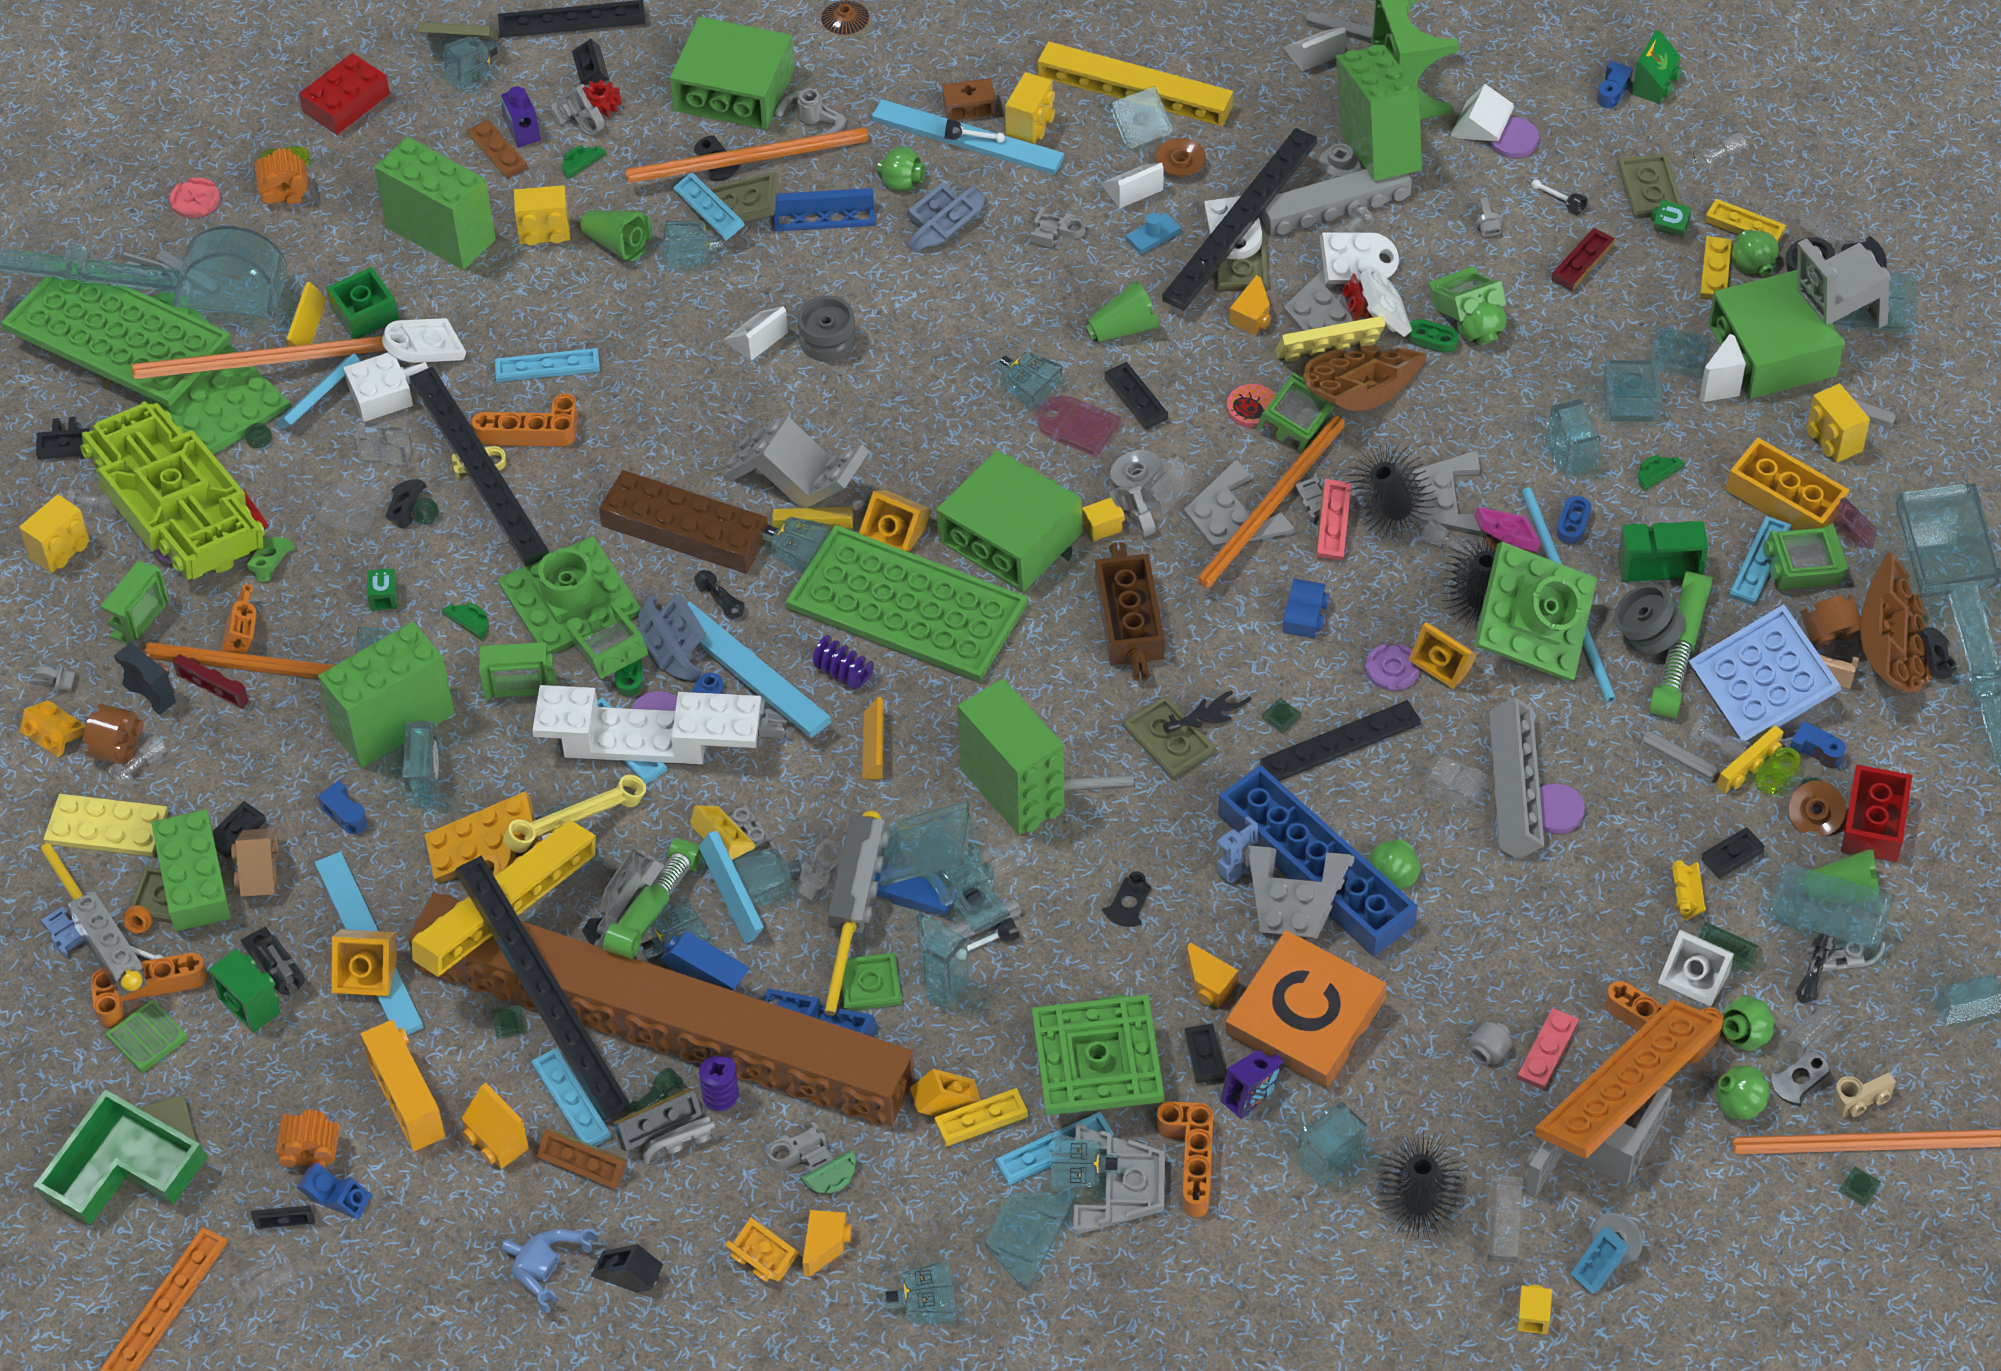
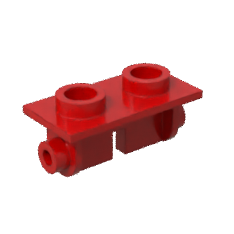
M1355 273L1352 274L1349 282H1346L1343 288V297H1345L1348 310L1353 321H1358L1359 317L1374 318L1367 309L1369 305L1362 294L1364 291L1361 282H1358Z

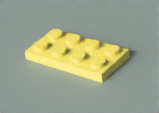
M1379 316L1284 334L1275 349L1277 359L1285 358V361L1289 362L1295 361L1300 358V355L1310 353L1311 357H1316L1329 349H1343L1346 351L1351 348V345L1356 344L1372 346L1379 339L1386 326L1384 317Z
M59 794L43 840L44 843L57 846L154 857L156 844L151 822L166 819L168 808L167 806Z

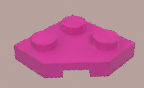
M1477 507L1474 517L1483 531L1492 536L1494 533V537L1499 538V540L1507 544L1510 543L1512 546L1520 547V549L1525 551H1538L1541 542L1526 516Z

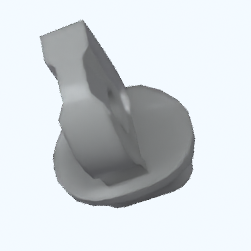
M1488 197L1480 198L1482 215L1476 221L1477 229L1481 230L1483 237L1500 234L1502 232V217L1495 212H1491Z
M63 665L60 666L59 671L41 666L35 669L31 683L54 686V692H58L59 689L71 691L75 672L64 670Z

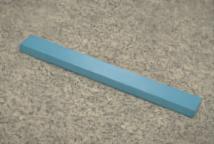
M881 99L872 114V121L1052 175L1056 174L1064 160V153L1008 136H1005V140L1001 143L997 142L996 139L962 134L957 140L944 139L947 118ZM960 122L965 130L997 134Z
M690 601L687 603L706 633L697 645L756 694L761 696L810 738L832 723L831 717L693 603Z
M338 852L314 862L344 928L347 930L378 931L342 853ZM395 966L390 995L377 996L387 1020L393 1019L397 1028L403 1027L406 1035H409L424 1027Z

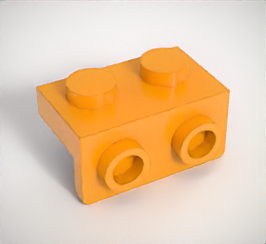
M47 700L24 709L20 733L56 757H60L64 753L67 742L83 736L86 725L78 721L76 717L57 707L55 703Z
M750 1217L735 1241L728 1240L725 1244L726 1247L732 1250L730 1256L743 1265L746 1262L755 1267L752 1272L766 1282L769 1279L779 1282L800 1253V1251L752 1217Z

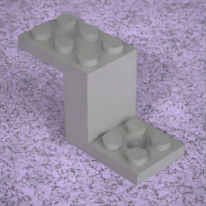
M1807 238L1798 242L1797 291L1826 326L1859 308L1863 309L1879 329L1888 324V312L1890 311L1888 306L1890 297L1889 281L1891 277L1885 267L1881 268L1876 262L1875 256L1870 250H1866L1861 243H1858L1825 260L1820 249L1817 246H1813Z
M786 417L780 421L774 420L766 429L761 427L753 436L747 435L738 445L740 447L738 453L733 454L726 462L728 467L722 476L729 481H733L757 468L800 508H808L845 489L869 453V450L861 444L853 449L847 448L840 456L834 455L831 457L792 419Z
M1663 1085L1656 1094L1654 1093L1646 1101L1644 1108L1647 1110L1643 1116L1637 1115L1632 1127L1623 1123L1587 1159L1540 1138L1539 1144L1541 1146L1539 1150H1533L1526 1161L1525 1166L1528 1169L1523 1178V1181L1526 1182L1525 1193L1536 1198L1562 1153L1627 1185L1667 1118L1672 1089Z

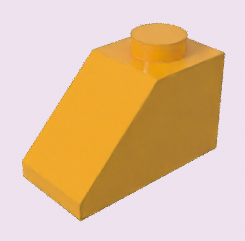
M1256 275L1230 307L1229 316L1230 324L1255 336L1261 329L1265 330L1271 321V316L1269 315L1270 303L1261 277Z
M1190 942L1187 946V963L1194 994L1204 1005L1209 1006L1212 1004L1219 1008L1238 985L1239 970Z
M932 1069L910 1087L917 1111L935 1117L981 1101L974 1079L937 1069Z
M810 1210L803 1256L804 1276H812L844 1252L845 1242H851L852 1225L847 1224L846 1213Z

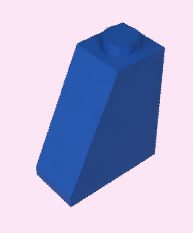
M688 931L679 937L673 935L665 944L664 949L667 951L661 958L664 963L677 973L732 991L750 969L745 964Z

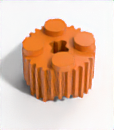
M278 148L274 151L273 155L268 154V157L256 160L257 187L264 203L272 204L287 201L288 204H294L302 201L301 196H304V193H307L308 178L306 164L303 162V159H300V156L296 157V154H293L291 149L286 150L283 148L280 150Z
M308 1109L304 1110L301 1116L297 1114L295 1116L283 1114L280 1120L276 1155L279 1156L278 1163L283 1167L298 1165L308 1166V1168L312 1163H319L326 1169V1165L333 1163V1160L336 1158L340 1125L336 1122L328 1121L323 1111L318 1112L317 1110L312 1111Z

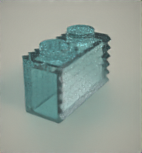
M1985 974L1984 977L1980 975L1979 978H1969L1968 981L1963 980V982L1958 981L1957 984L1953 982L1952 985L1941 986L1936 1007L1945 1026L2000 1013L2001 985L1995 974Z

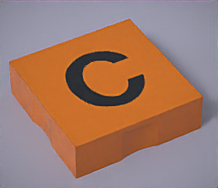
M1285 930L1226 1019V1032L1228 1036L1256 1051H1262L1269 1056L1279 1055L1284 1063L1293 1071L1328 1088L1348 1059L1353 1044L1368 1028L1386 1000V982Z

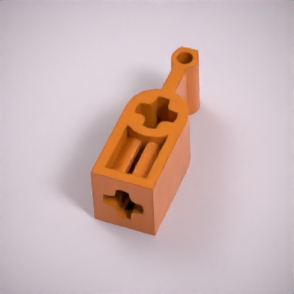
M246 583L243 585L225 623L221 650L246 654L251 645L256 621V609L249 603V597L253 591L252 585Z

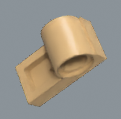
M1890 1073L1884 1074L1865 1084H1862L1860 1080L1852 1076L1842 1077L1837 1082L1833 1096V1104L1836 1107V1111L1841 1118L1850 1114L1852 1117H1856L1862 1114L1869 1105L1874 1103L1882 1105L1892 1097L1896 1081ZM1844 1094H1850V1095L1853 1096V1097H1848V1096H1845Z

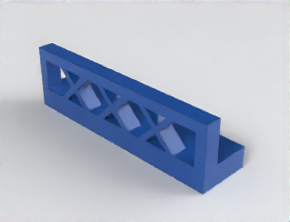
M873 188L778 193L776 197L774 214L775 232L875 226ZM869 211L870 219L859 220L854 215L858 212ZM833 213H841L845 216L841 221H833L829 218ZM811 214L820 217L816 222L804 220L806 216ZM779 216H791L795 219L790 224H779Z

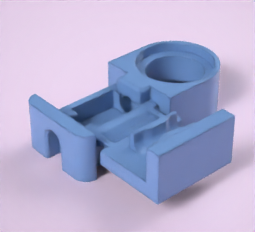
M1250 817L1245 818V828L1242 831L1237 832L1233 829L1219 838L1216 843L1223 848V857L1217 861V873L1229 883L1235 882L1244 873L1246 863L1245 855L1242 852L1245 851L1248 845L1258 842V824Z
M62 906L43 918L41 922L44 928H47L52 934L51 939L55 948L66 958L69 957L68 951L84 942V940L77 931L73 919L69 920L66 914L68 913Z

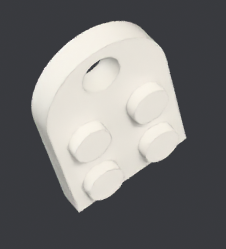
M1240 196L1204 201L1210 234ZM1259 218L1237 244L1244 247L1240 249L1234 248L1227 259H1245L1254 255L1262 245V230Z
M1322 233L1320 236L1326 284H1345L1349 282L1353 273L1356 274L1358 282H1361L1360 274L1368 267L1377 269L1387 279L1397 269L1399 263L1397 249L1387 237L1381 234ZM1379 254H1387L1390 257L1391 262H1382L1379 258Z
M1368 267L1360 274V280L1364 290L1362 294L1369 305L1367 307L1369 313L1373 317L1383 316L1386 326L1392 332L1397 331L1405 337L1412 329L1399 293L1380 271L1373 267Z
M447 318L394 321L387 325L382 337L385 349L394 357L407 362L464 360L466 355L463 345Z

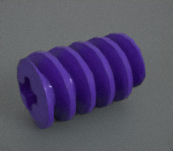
M825 635L820 640L813 654V666L817 669H822L826 674H830L832 678L839 679L842 684H848V687L852 690H856L865 684L874 670L873 661L866 663V657L863 655L857 658L858 653L855 650L849 652V647L846 645L840 648V642L838 640L832 642L830 635Z
M714 1056L702 1062L699 1067L702 1100L705 1106L714 1111H724L731 1108L739 1097L736 1065L733 1059Z

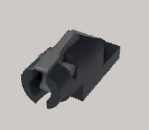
M266 926L241 939V944L255 961L260 972H267L275 982L274 987L280 994L290 995L286 985L291 982L298 990L301 988L305 981L303 973L277 937L271 935Z

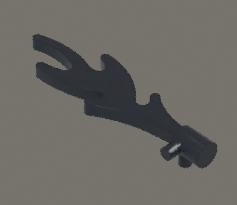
M1228 691L1212 701L1207 708L1205 707L1207 700L1203 699L1194 711L1179 721L1175 719L1174 714L1169 715L1170 721L1163 724L1164 732L1168 734L1180 730L1182 726L1200 728L1203 724L1197 718L1209 723L1227 722L1231 720V717L1222 715L1221 712L1240 708L1247 704L1251 697H1247L1238 703L1227 704L1225 700L1233 694V691Z

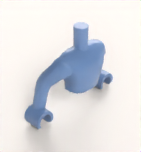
M553 1229L535 1235L524 1246L506 1239L502 1245V1250L516 1256L512 1267L513 1276L538 1297L540 1310L543 1313H549L550 1306L544 1301L551 1300L556 1303L555 1293L550 1289H544L536 1281L546 1282L560 1261V1254L556 1253L549 1245L559 1241L579 1243L582 1250L589 1253L592 1251V1245L587 1240L598 1242V1235L594 1229H585L582 1232Z

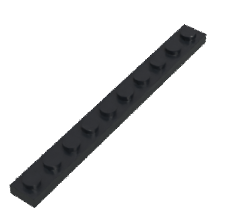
M1298 128L1292 131L1162 294L1163 302L1183 311L1186 310L1317 145V136Z
M432 366L409 376L411 385L524 566L526 567L542 560L545 555L549 554L548 548L434 367Z
M482 855L457 867L454 872L601 1119L605 1121L627 1109L630 1103Z

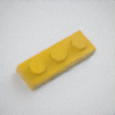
M1715 199L1705 217L1706 223L1738 235L1750 229L1753 231H1765L1773 235L1777 243L1783 237L1787 226L1719 199Z
M1706 236L1700 298L1713 299L1714 291L1727 288L1732 239Z
M1776 725L1772 727L1720 773L1717 788L1724 793L1731 788L1738 789L1750 771L1753 774L1762 767L1767 756L1774 757L1780 751L1784 732Z
M1015 1088L934 1118L935 1125L945 1147L1028 1118V1110L1018 1089Z

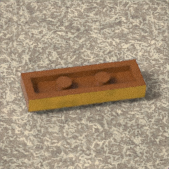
M488 119L467 129L468 136L506 179L528 168L525 160Z
M552 1128L545 1129L536 1157L613 1189L619 1187L628 1162L627 1159Z

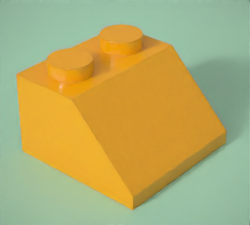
M888 490L873 491L859 534L910 552L924 532L932 509Z
M1425 622L1408 660L1447 686L1455 689L1470 671L1477 653L1434 625Z
M340 929L332 936L331 993L389 996L397 961V932Z
M484 1083L461 1118L464 1128L462 1134L471 1146L477 1144L482 1149L480 1153L489 1165L495 1163L500 1169H503L529 1149L524 1123L511 1107L487 1083Z

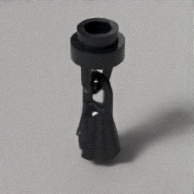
M701 570L696 574L694 578L696 587L701 592L708 589L711 596L721 605L726 616L735 619L743 615L745 602L730 595L723 587L717 586L715 584L717 577L713 572ZM720 592L725 595L721 598L718 597Z
M1819 933L1818 937L1814 938L1811 946L1815 948L1807 973L1795 992L1803 1003L1816 1000L1817 986L1823 964L1827 960L1828 954H1833L1836 948L1833 937ZM1819 950L1824 952L1822 958L1818 956ZM1814 966L1818 967L1816 974L1812 972Z

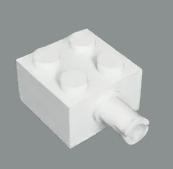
M388 352L343 367L347 386L363 422L413 406L409 388V376L427 369L426 362L424 361L403 369V367L399 366L396 357Z

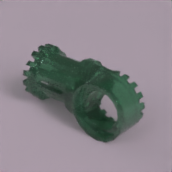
M672 1068L664 1069L656 1076L653 1086L649 1088V1092L638 1101L633 1100L630 1102L632 1111L637 1112L666 1099L667 1093L675 1087L681 1088L679 1085L682 1086L683 1079Z

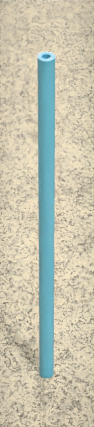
M1530 487L1523 489L1522 495L1548 559L1562 564L1532 489ZM1586 627L1583 647L1606 702L1609 701V698L1616 700L1589 629Z

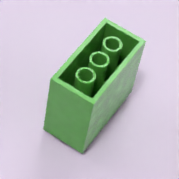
M699 16L670 76L673 110L767 130L795 69L792 35Z
M1384 44L1372 45L1369 48L1358 51L1350 50L1345 52V54L1336 55L1340 132L1362 165L1368 170L1372 179L1378 181L1422 170L1418 89Z
M408 136L374 166L386 228L462 270L468 267L496 240L486 179Z
M1797 270L1714 291L1708 324L1720 346L1729 334L1735 336L1746 363L1742 386L1749 399L1837 376L1838 367L1841 365L1842 349L1845 347L1844 339L1841 334L1837 333L1834 324L1831 323L1826 326L1797 291Z
M998 450L936 509L940 543L1023 593L1083 533L1081 498L1075 492L1066 490L1054 480L1045 478L1033 468L1024 466L1012 456L1005 455Z
M414 621L318 675L331 731L360 768L455 714L443 656Z
M1002 678L957 705L960 770L1020 836L1026 831L1033 832L1042 821L1049 817L1053 819L1059 816L1065 808L1064 744L1005 679Z

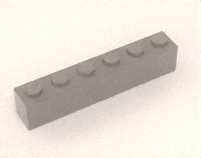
M1365 169L1277 194L1260 217L1270 235H1284L1292 229L1299 227L1308 228L1314 223L1323 220L1333 221L1338 216L1348 213L1351 215L1356 214L1361 209L1368 207L1378 208L1384 203L1393 200L1402 201L1411 195L1412 180L1407 173L1374 181L1368 170Z
M1513 697L1489 711L1492 740L1491 751L1494 766L1496 819L1499 833L1498 843L1500 849L1514 858H1523L1544 847L1533 708L1518 698Z

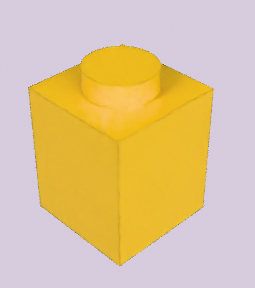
M1112 498L1082 507V523L1093 542L1122 532V522L1125 521V516L1122 508L1116 506Z
M1540 1285L1521 1286L1517 1331L1548 1334L1552 1289L1544 1288Z

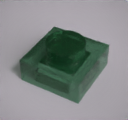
M1279 698L1262 714V719L1282 734L1301 718V712L1282 698Z
M520 1005L492 1010L497 1039L525 1034Z
M1854 1167L1840 1187L1839 1192L1866 1207L1879 1188L1881 1181Z

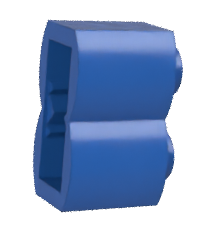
M1293 579L1283 620V633L1315 638L1316 631H1322L1325 615H1322L1321 611L1328 608L1330 593H1325L1326 584Z

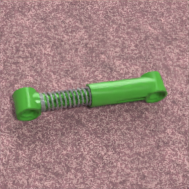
M1689 571L1685 573L1678 607L1682 610L1686 619L1685 628L1680 638L1668 648L1669 652L1660 684L1654 688L1649 710L1650 714L1677 719L1683 694L1680 692L1683 684L1689 655L1693 654L1703 613L1711 591L1712 576Z
M677 837L673 839L668 851L667 862L651 886L646 885L617 924L612 923L607 929L603 943L605 951L630 959L636 956L642 938L668 904L669 896L688 871H697L699 867L697 863L700 864L703 859L699 849L700 844Z

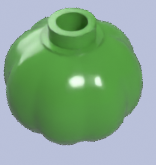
M901 146L892 149L885 156L884 160H880L878 163V175L882 176L883 183L888 188L895 191H911L915 188L912 182L922 183L925 178V164L921 162L919 155L909 147Z
M1750 229L1736 237L1731 258L1733 265L1738 271L1745 274H1759L1763 277L1774 270L1773 265L1777 261L1779 247L1773 235L1765 231H1753Z
M1484 301L1478 303V307L1474 309L1472 314L1466 313L1464 320H1457V326L1462 337L1470 342L1477 341L1478 346L1498 340L1497 334L1504 331L1507 317L1503 307L1499 304L1495 305Z
M1400 839L1379 844L1371 851L1367 860L1400 890L1415 883L1421 872L1420 861L1414 852V848L1409 843Z
M1743 995L1735 998L1734 1001L1728 1003L1723 1009L1724 1022L1722 1032L1731 1045L1745 1051H1753L1771 1040L1774 1033L1775 1019L1764 1001L1753 996Z
M1734 1066L1719 1078L1715 1098L1721 1111L1727 1117L1734 1120H1749L1758 1116L1766 1108L1770 1097V1086L1759 1069L1752 1066Z

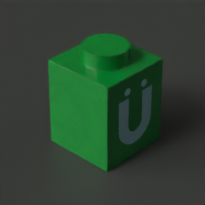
M1661 200L1660 206H1655L1651 221L1654 222V230L1684 238L1692 216L1691 207Z
M395 569L367 570V598L370 611L398 609V582Z

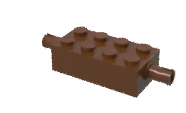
M1117 542L1109 547L1111 558L1095 560V583L1110 665L1131 663L1133 679L1140 681L1139 673L1141 672L1142 681H1145L1150 677L1147 661L1164 659L1165 647L1149 554L1127 556L1126 544L1119 542L1120 550L1118 551Z

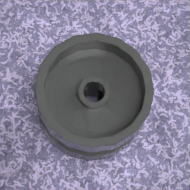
M823 295L810 299L799 309L797 317L799 343L802 351L808 357L817 361L831 362L840 360L852 351L856 341L855 318L852 307L845 300L836 296Z
M1645 584L1629 591L1620 600L1614 613V621L1617 628L1627 637L1633 648L1641 654L1651 655L1668 649L1680 638L1685 628L1686 619L1682 610L1673 602L1668 592L1657 584Z

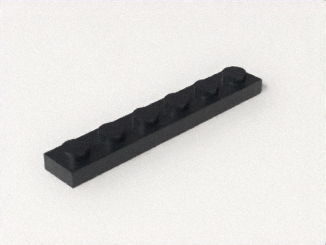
M643 0L498 14L500 38L646 24Z
M1406 700L1260 759V765L1278 781H1281L1421 725V719L1410 702Z

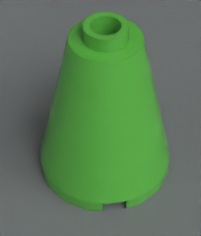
M590 210L580 220L581 231L584 235L624 260H637L646 250L641 249L645 245L646 240H651V220L648 215L643 214L641 211Z
M1135 281L1088 318L1089 325L1085 326L1091 340L1096 338L1098 342H1103L1153 330L1160 327L1157 314L1152 315L1153 310L1151 306L1153 305L1146 291L1138 281Z
M1873 849L1856 853L1806 872V878L1801 879L1803 896L1809 895L1810 901L1865 906L1881 905Z

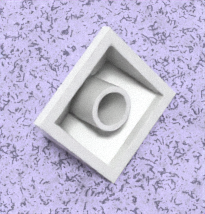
M1345 27L1324 30L1283 48L1300 70L1305 71L1335 59L1336 55L1345 54L1346 30Z
M1484 84L1466 101L1451 136L1459 139L1499 141L1514 109L1513 103Z
M1162 163L1145 164L1100 184L1120 209L1162 191L1164 167Z
M782 306L760 311L723 340L752 361L788 333L786 309Z
M1729 334L1706 365L1699 400L1706 402L1740 396L1746 363L1734 335Z
M1679 930L1658 983L1711 1007L1730 974L1734 953L1683 930Z

